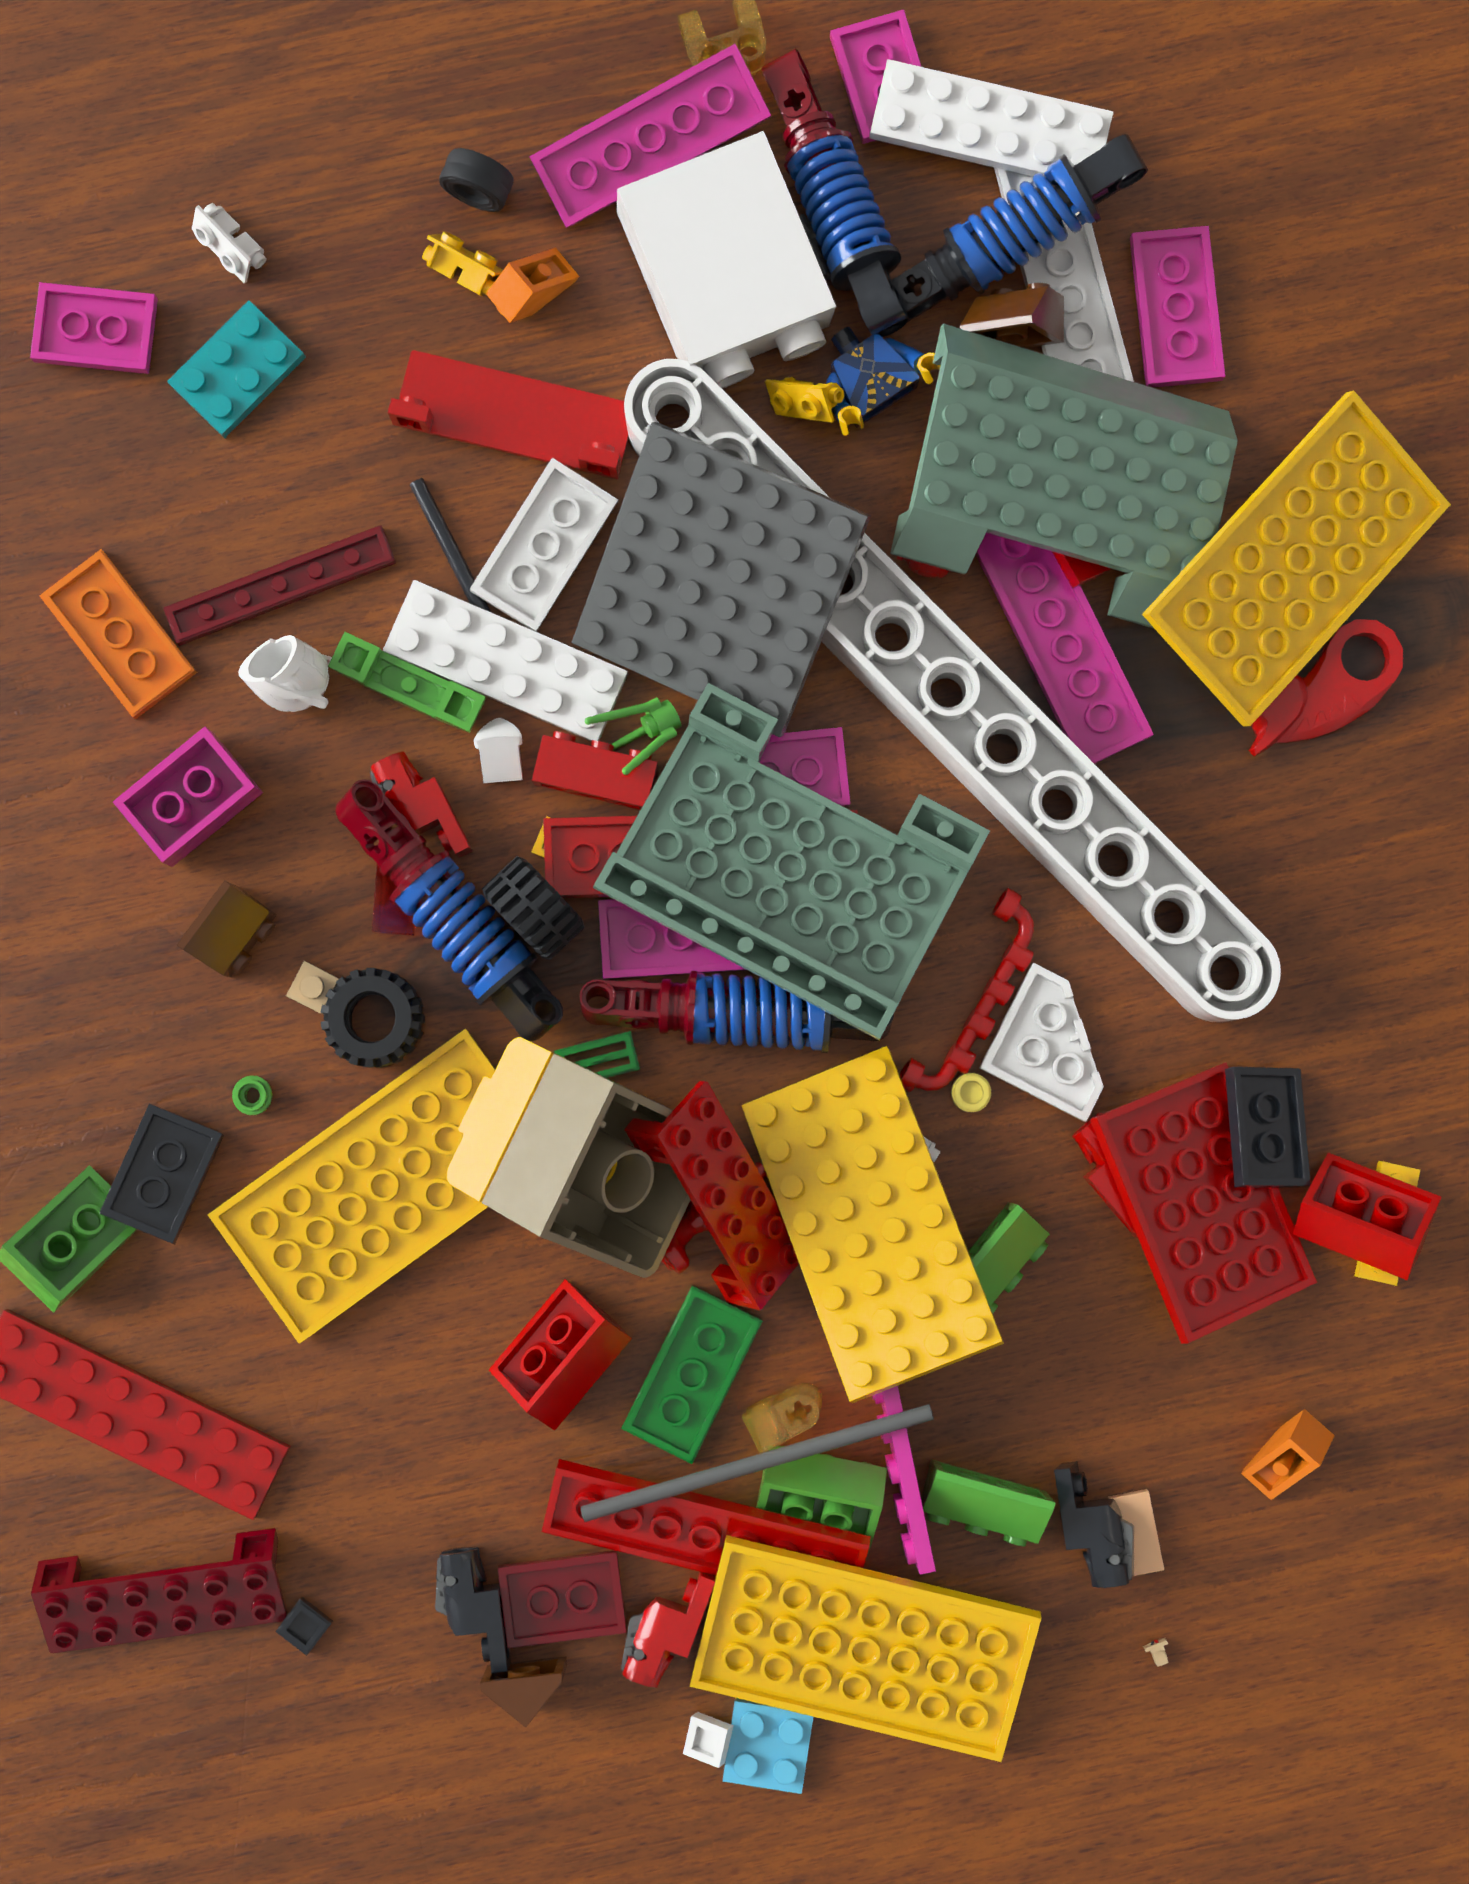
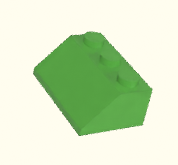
M1011 1202L1006 1204L968 1250L992 1313L998 1307L994 1301L1003 1290L1007 1293L1011 1292L1022 1279L1023 1274L1019 1271L1029 1259L1034 1263L1049 1245L1045 1242V1239L1050 1234L1018 1204Z
M770 1444L768 1451L784 1446ZM816 1454L763 1470L756 1508L871 1536V1547L883 1507L887 1468L867 1462L836 1458L828 1454Z
M932 1459L921 1495L923 1511L927 1513V1520L943 1525H949L950 1519L965 1523V1530L983 1536H988L989 1530L1004 1534V1541L1026 1547L1027 1541L1039 1543L1056 1503L1044 1490Z

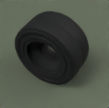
M455 148L449 153L439 177L440 185L451 196L469 206L489 212L502 210L514 182L513 175L499 162L484 154L464 148Z

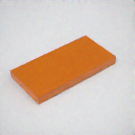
M102 549L39 595L134 719L140 717L198 673Z

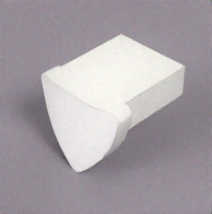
M496 718L487 723L474 738L475 748L479 749L484 783L523 780L519 746L523 743L522 735L514 724L502 718Z

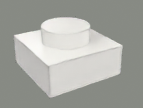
M700 1712L695 1713L691 1716L683 1754L712 1766L721 1767L726 1761L734 1725Z

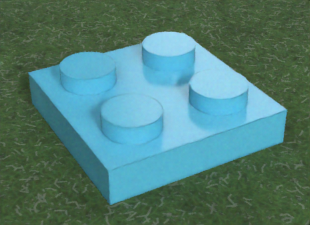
M735 1698L731 1725L734 1726L724 1765L723 1782L802 1794L813 1716Z

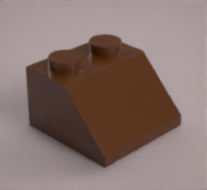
M1031 283L1027 285V289L1019 291L1008 288L994 289L991 291V295L976 297L960 324V329L1021 348L1063 343L1064 296L1052 289L1047 283Z
M224 880L178 942L177 946L221 975L231 978L234 973L239 975L247 967L252 959L249 952L256 942L263 943L270 936L276 925L272 921L277 914L240 887Z

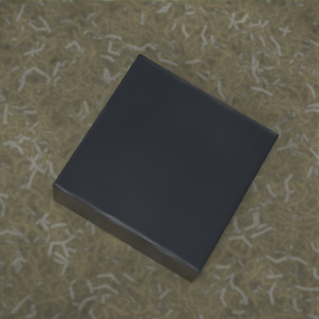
M301 1597L275 1632L307 1656L332 1624L333 1620L305 1598Z

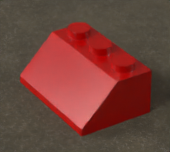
M1328 1152L1302 1200L1293 1235L1408 1280L1420 1255L1442 1197Z
M564 1279L490 1367L489 1371L526 1413L555 1431L632 1338L613 1318L568 1280Z

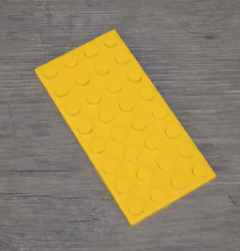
M1355 391L1346 392L1142 615L1242 726H1251L1451 504Z
M467 1029L461 1031L208 1214L211 1221L299 1344L488 1208V1206L451 1186L447 1181L448 1167L464 1136L463 1133L458 1131V1128L483 1077L492 1078L496 1070Z
M887 1046L741 1105L851 1403L1004 1344L890 1049Z
M726 1535L691 1676L690 1687L1002 1762L1042 1619L1041 1611Z

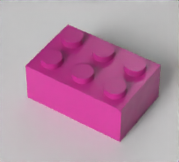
M204 726L116 798L113 803L161 862L173 867L263 792L219 738Z

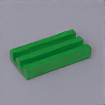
M631 1031L554 1050L555 1054L565 1057L625 1041L626 1049L579 1060L574 1063L583 1067H589L629 1056L630 1064L595 1073L609 1078L640 1070Z

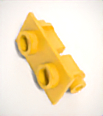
M443 231L442 235L434 234L427 236L428 240L435 243L434 247L428 245L422 255V259L427 261V266L450 279L454 277L458 267L462 268L463 271L457 283L477 293L479 296L486 295L494 283L492 281L493 276H499L503 269L496 266L498 262L496 258L480 250H477L474 254L462 247L464 241L449 232Z
M786 377L781 381L765 380L770 402L776 415L833 423L835 420L831 409L844 399V390L837 383L833 382L814 385L813 382L799 381L793 377Z

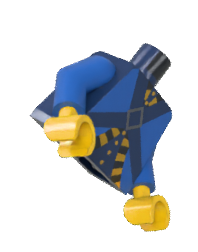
M850 326L836 333L831 341L841 356L832 362L831 374L828 376L826 384L830 382L837 383L844 390L843 401L831 409L832 414L840 423L842 434L844 436L849 435L847 426L850 424H854L856 428L860 426L863 429L865 422L917 389L920 379L917 373L922 375L923 380L927 384H931L934 380L930 371L934 369L940 370V365L933 364L935 353L924 354L892 338L883 339L877 333L860 342Z

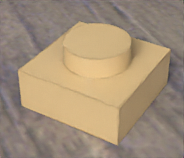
M304 961L286 996L323 1014L321 1013L322 1004L326 1005L328 997H326L329 989L333 990L337 986L336 981L339 978Z

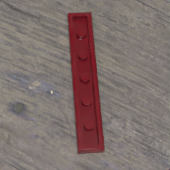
M382 525L163 607L176 644L181 646L394 565L396 560Z

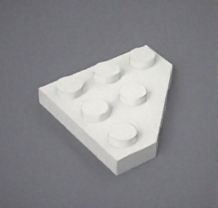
M1032 963L979 1068L1086 1122L1104 1086L1099 1071H1097L1090 1050L1091 1047L1073 999L1074 995L1070 983L1057 974Z

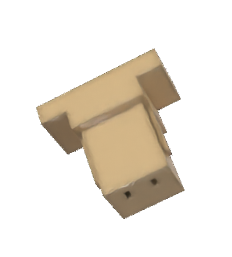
M1165 1638L1154 1640L1143 1646L1145 1652L1150 1651L1157 1667L1169 1663L1164 1645L1168 1644Z

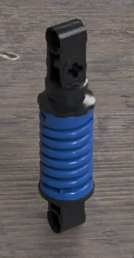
M1124 134L1112 139L1100 150L1076 165L1065 154L1061 155L1059 160L1048 166L1044 175L1037 173L1033 176L1034 186L1028 181L1022 182L1020 184L1021 195L1015 189H1011L1006 194L1008 203L1001 197L995 199L993 205L996 213L990 206H984L980 211L982 219L976 214H971L967 222L963 224L957 223L951 228L944 229L946 244L943 247L938 248L937 251H927L924 253L925 260L892 280L905 305L908 318L877 334L885 337L895 333L909 321L931 309L944 299L955 300L959 297L960 291L962 292L970 286L980 295L983 294L990 282L1003 279L1004 274L1002 270L1007 274H1012L1016 270L1015 262L1020 266H1024L1029 261L1028 254L1033 258L1041 255V246L1046 250L1052 249L1055 245L1053 236L1060 242L1065 241L1068 237V232L1063 221L1074 233L1081 231L1082 225L1085 223L1092 224L1101 221L1097 204L1121 189L1133 185L1148 172L1147 166L1129 135ZM920 283L923 293L916 296L913 287Z

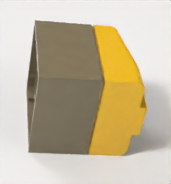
M521 1037L513 1039L507 1045L492 1078L483 1077L458 1128V1131L463 1133L464 1136L447 1170V1181L451 1186L539 1237L642 1278L651 1276L658 1269L690 1202L688 1194L670 1164L652 1161L645 1152L634 1147L624 1130L634 1118L662 1123L673 1111L672 1109Z

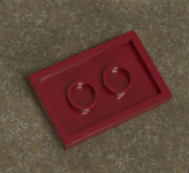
M617 1551L596 1552L498 1566L507 1649L627 1633Z

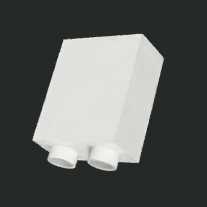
M764 131L617 189L618 217L677 359L688 361L690 366L693 364L697 365L721 388H724L747 378L755 371L750 360L751 357L778 347L783 360L790 361L803 357L826 343L821 329L829 327L836 305Z

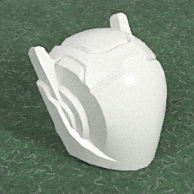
M292 635L284 636L278 640L269 639L254 650L240 666L238 671L239 677L261 700L279 711L296 712L311 706L324 709L328 705V699L322 695L328 685V665L332 657L321 654L311 645Z

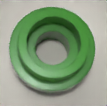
M247 1076L236 1083L232 1098L234 1105L242 1113L258 1115L270 1106L273 1093L271 1086L265 1079L259 1076ZM251 1088H256L260 1093V1098L255 1103H251L247 1099V1092Z

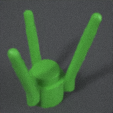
M656 697L643 704L587 717L584 722L587 725L645 712L646 715L641 717L642 727L611 743V745H614L613 751L645 734L650 738L657 736L652 743L622 769V773L628 775L666 741L677 736L676 730L681 727V721L676 709L669 700L660 703V700Z

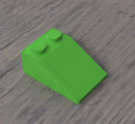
M90 1165L4 1243L0 1249V1261L53 1313L80 1289L138 1230L99 1214L111 1185Z

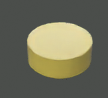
M966 1073L954 1081L951 1087V1098L960 1110L977 1112L989 1103L991 1087L983 1076L976 1073Z

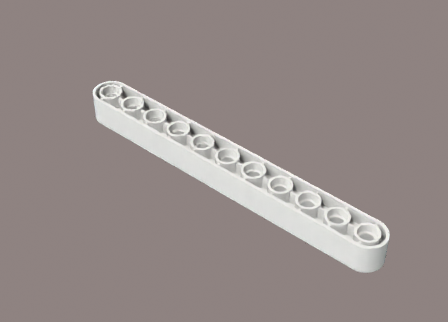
M681 359L659 360L641 369L630 382L625 395L624 409L629 440L638 456L641 453L651 423L658 422L656 419L658 411L667 404H678L688 411L689 418L684 425L674 428V430L829 497L697 365L693 364L690 366L688 361ZM864 533L849 570L853 580V587L846 594L839 596L822 642L1184 1009L1193 1016L1209 1022H1226L1242 1019L1264 1009L1275 996L1281 976L1280 961L1271 942ZM887 623L897 624L906 631L908 644L899 651H887L877 643L875 631ZM943 678L954 680L962 689V702L957 706L949 708L938 705L932 698L931 685ZM995 734L1010 736L1018 748L1016 760L1007 764L995 762L987 753V739ZM1058 789L1069 795L1073 803V810L1068 819L1055 820L1045 813L1042 806V798L1046 791ZM1115 845L1126 853L1128 867L1122 876H1109L1100 868L1098 855L1103 846ZM1161 901H1171L1182 910L1183 924L1177 933H1166L1157 926L1154 912ZM1218 957L1229 958L1238 967L1239 979L1231 990H1223L1212 981L1210 970L1213 962Z

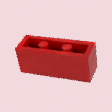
M554 731L552 737L542 736L532 777V782L535 786L636 810L642 809L654 787L658 772V762L651 760L652 754L628 775H624L622 769L641 751L630 749L628 755L613 751L614 745L592 740L590 746L575 742L576 736Z

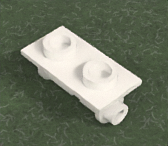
M211 203L204 210L199 205L196 206L192 225L196 238L202 245L208 246L220 258L222 265L228 272L234 273L243 283H246L250 267L253 266L255 269H258L266 262L267 258L263 255L264 249L246 231L236 238L232 236L239 231L240 225L222 206H216L214 203Z

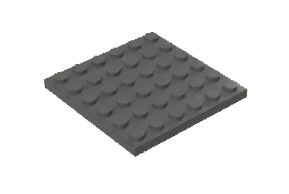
M652 422L571 643L696 700H699L706 685L710 683L777 718L778 722L772 734L780 738L786 732L871 515L658 422Z

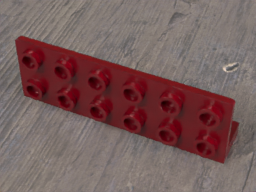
M276 1528L236 1533L233 1559L231 1561L79 1582L82 1566L78 1555L38 1561L31 1596L49 1652L60 1653L284 1621L287 1617V1610L275 1567L279 1541Z

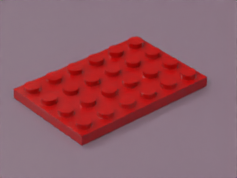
M1227 1062L1218 1064L1090 1119L1181 1344L1193 1342L1317 1283L1299 1237L1293 1235L1295 1227L1279 1189L1234 1186L1225 1069L1229 1068Z

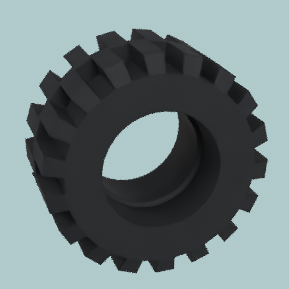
M516 856L482 888L484 897L542 958L551 960L585 928L582 918L526 859Z
M357 969L350 972V975L346 978L341 977L336 981L337 986L333 990L329 989L326 997H328L326 1005L322 1004L321 1013L324 1014L321 1028L326 1032V1042L336 1050L334 1053L340 1058H344L349 1063L357 1066L382 1068L404 1060L403 1057L405 1055L411 1054L416 1048L414 1045L418 1039L421 1040L423 1035L421 1029L422 1024L425 1023V1015L422 1013V1007L424 1006L421 998H418L415 988L406 982L404 978L384 969ZM368 995L385 997L392 1003L395 1010V1024L392 1031L383 1040L376 1042L361 1039L357 1036L352 1026V1013L355 1006Z

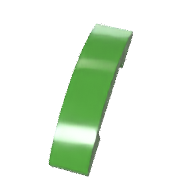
M344 632L328 665L330 669L377 693L469 733L486 700L484 695L451 680L449 682L388 654L379 647L347 632Z

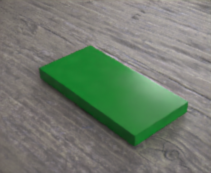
M692 1285L621 1429L693 1464L763 1320Z

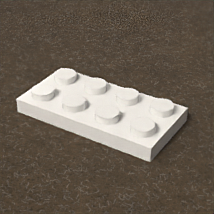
M552 458L470 587V592L529 629L537 632L618 503V499Z

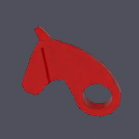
M1355 619L1340 627L1331 636L1310 672L1305 677L1296 675L1251 725L1255 736H1257L1248 750L1253 757L1264 752L1275 743L1304 741L1329 734L1346 726L1372 709L1396 681L1403 668V647L1394 631L1377 620ZM1356 636L1368 637L1376 641L1382 648L1385 657L1384 668L1376 679L1369 681L1358 680L1350 676L1344 669L1341 653L1348 639Z

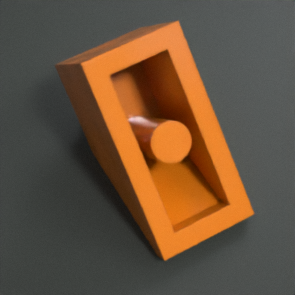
M555 247L509 262L486 295L495 304L498 312L509 323L534 315L575 283L580 276Z
M1304 1409L1279 1427L1247 1464L1241 1474L1272 1500L1321 1466L1335 1435Z

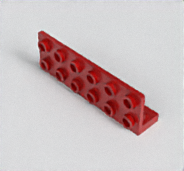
M416 350L410 353L399 399L391 398L387 412L395 426L547 463L554 458L568 468L617 480L629 438L624 409L625 401Z
M699 1081L662 1123L634 1118L624 1130L635 1148L645 1152L654 1162L670 1164L729 1264V1266L719 1264L711 1274L727 1303L761 1311L798 1266L799 1262L775 1199L707 1081Z

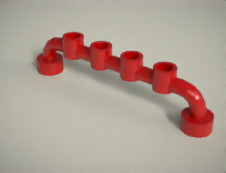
M1006 888L993 908L992 915L1004 922L1013 917L1018 923V933L1004 952L999 967L986 984L981 999L968 1016L956 1043L948 1051L940 1071L935 1075L928 1076L923 1074L925 1065L913 1058L906 1062L899 1075L905 1090L909 1093L915 1087L925 1091H937L947 1086L955 1077L957 1071L962 1074H966L976 1058V1054L970 1051L971 1046L977 1037L985 1040L989 1036L996 1020L989 1017L996 1003L1004 1006L1015 989V986L1008 983L1015 969L1024 972L1033 958L1034 952L1027 949L1034 933L1033 919L1029 911L1020 904L1022 895L1010 888Z

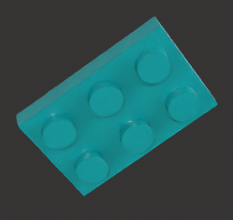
M248 300L167 382L225 439L306 356Z

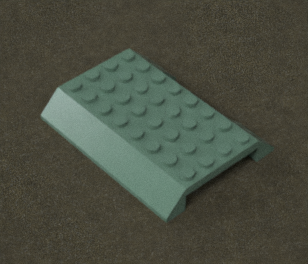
M941 325L933 364L940 365L909 510L898 516L890 554L964 575L967 573L987 532L1127 573L1115 578L1108 616L1154 628L1142 614L1219 530L1238 441L1229 411L950 325Z
M708 683L689 716V725L620 848L617 853L612 852L593 888L880 1040L990 830L921 794L918 795L899 834L896 835L759 763L778 719Z

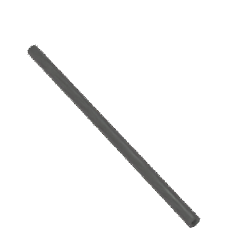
M930 1404L624 1493L581 1506L582 1517L585 1522L918 1425L934 1420Z

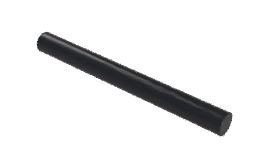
M420 478L413 481L409 486L470 604L491 612L485 600L470 592V587L475 579L424 479Z

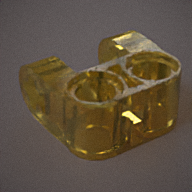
M732 0L739 29L711 38H706L697 10L677 15L681 36L692 66L736 44L739 52L742 48L749 46L758 50L757 54L753 56H746L740 52L751 76L762 70L761 67L766 62V38L755 0Z
M800 1383L747 1407L743 1411L741 1418L759 1454L767 1452L813 1427L819 1419L823 1403L822 1394L813 1384ZM800 1400L803 1406L810 1404L811 1410L806 1412L804 1407H799L795 1414V1403Z

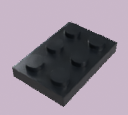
M1235 1066L1225 1069L1234 1186L1253 1188L1309 1187L1311 1181L1301 1069Z
M149 1104L99 1214L175 1245L224 1135Z

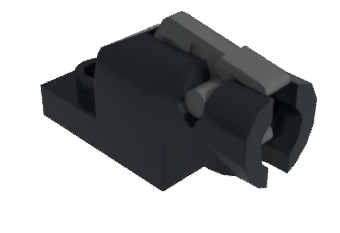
M1078 1461L1061 1463L1054 1469L1066 1550L1087 1548V1551H1083V1556L1093 1587L1108 1588L1128 1584L1134 1575V1525L1122 1519L1120 1508L1114 1499L1084 1501L1083 1496H1087L1088 1492L1087 1479L1084 1472H1079Z
M461 1547L442 1551L437 1560L436 1611L447 1616L448 1624L455 1636L487 1633V1637H482L481 1639L484 1662L490 1661L491 1673L508 1671L511 1665L510 1648L507 1649L499 1583L483 1585L487 1578L481 1562L479 1547Z

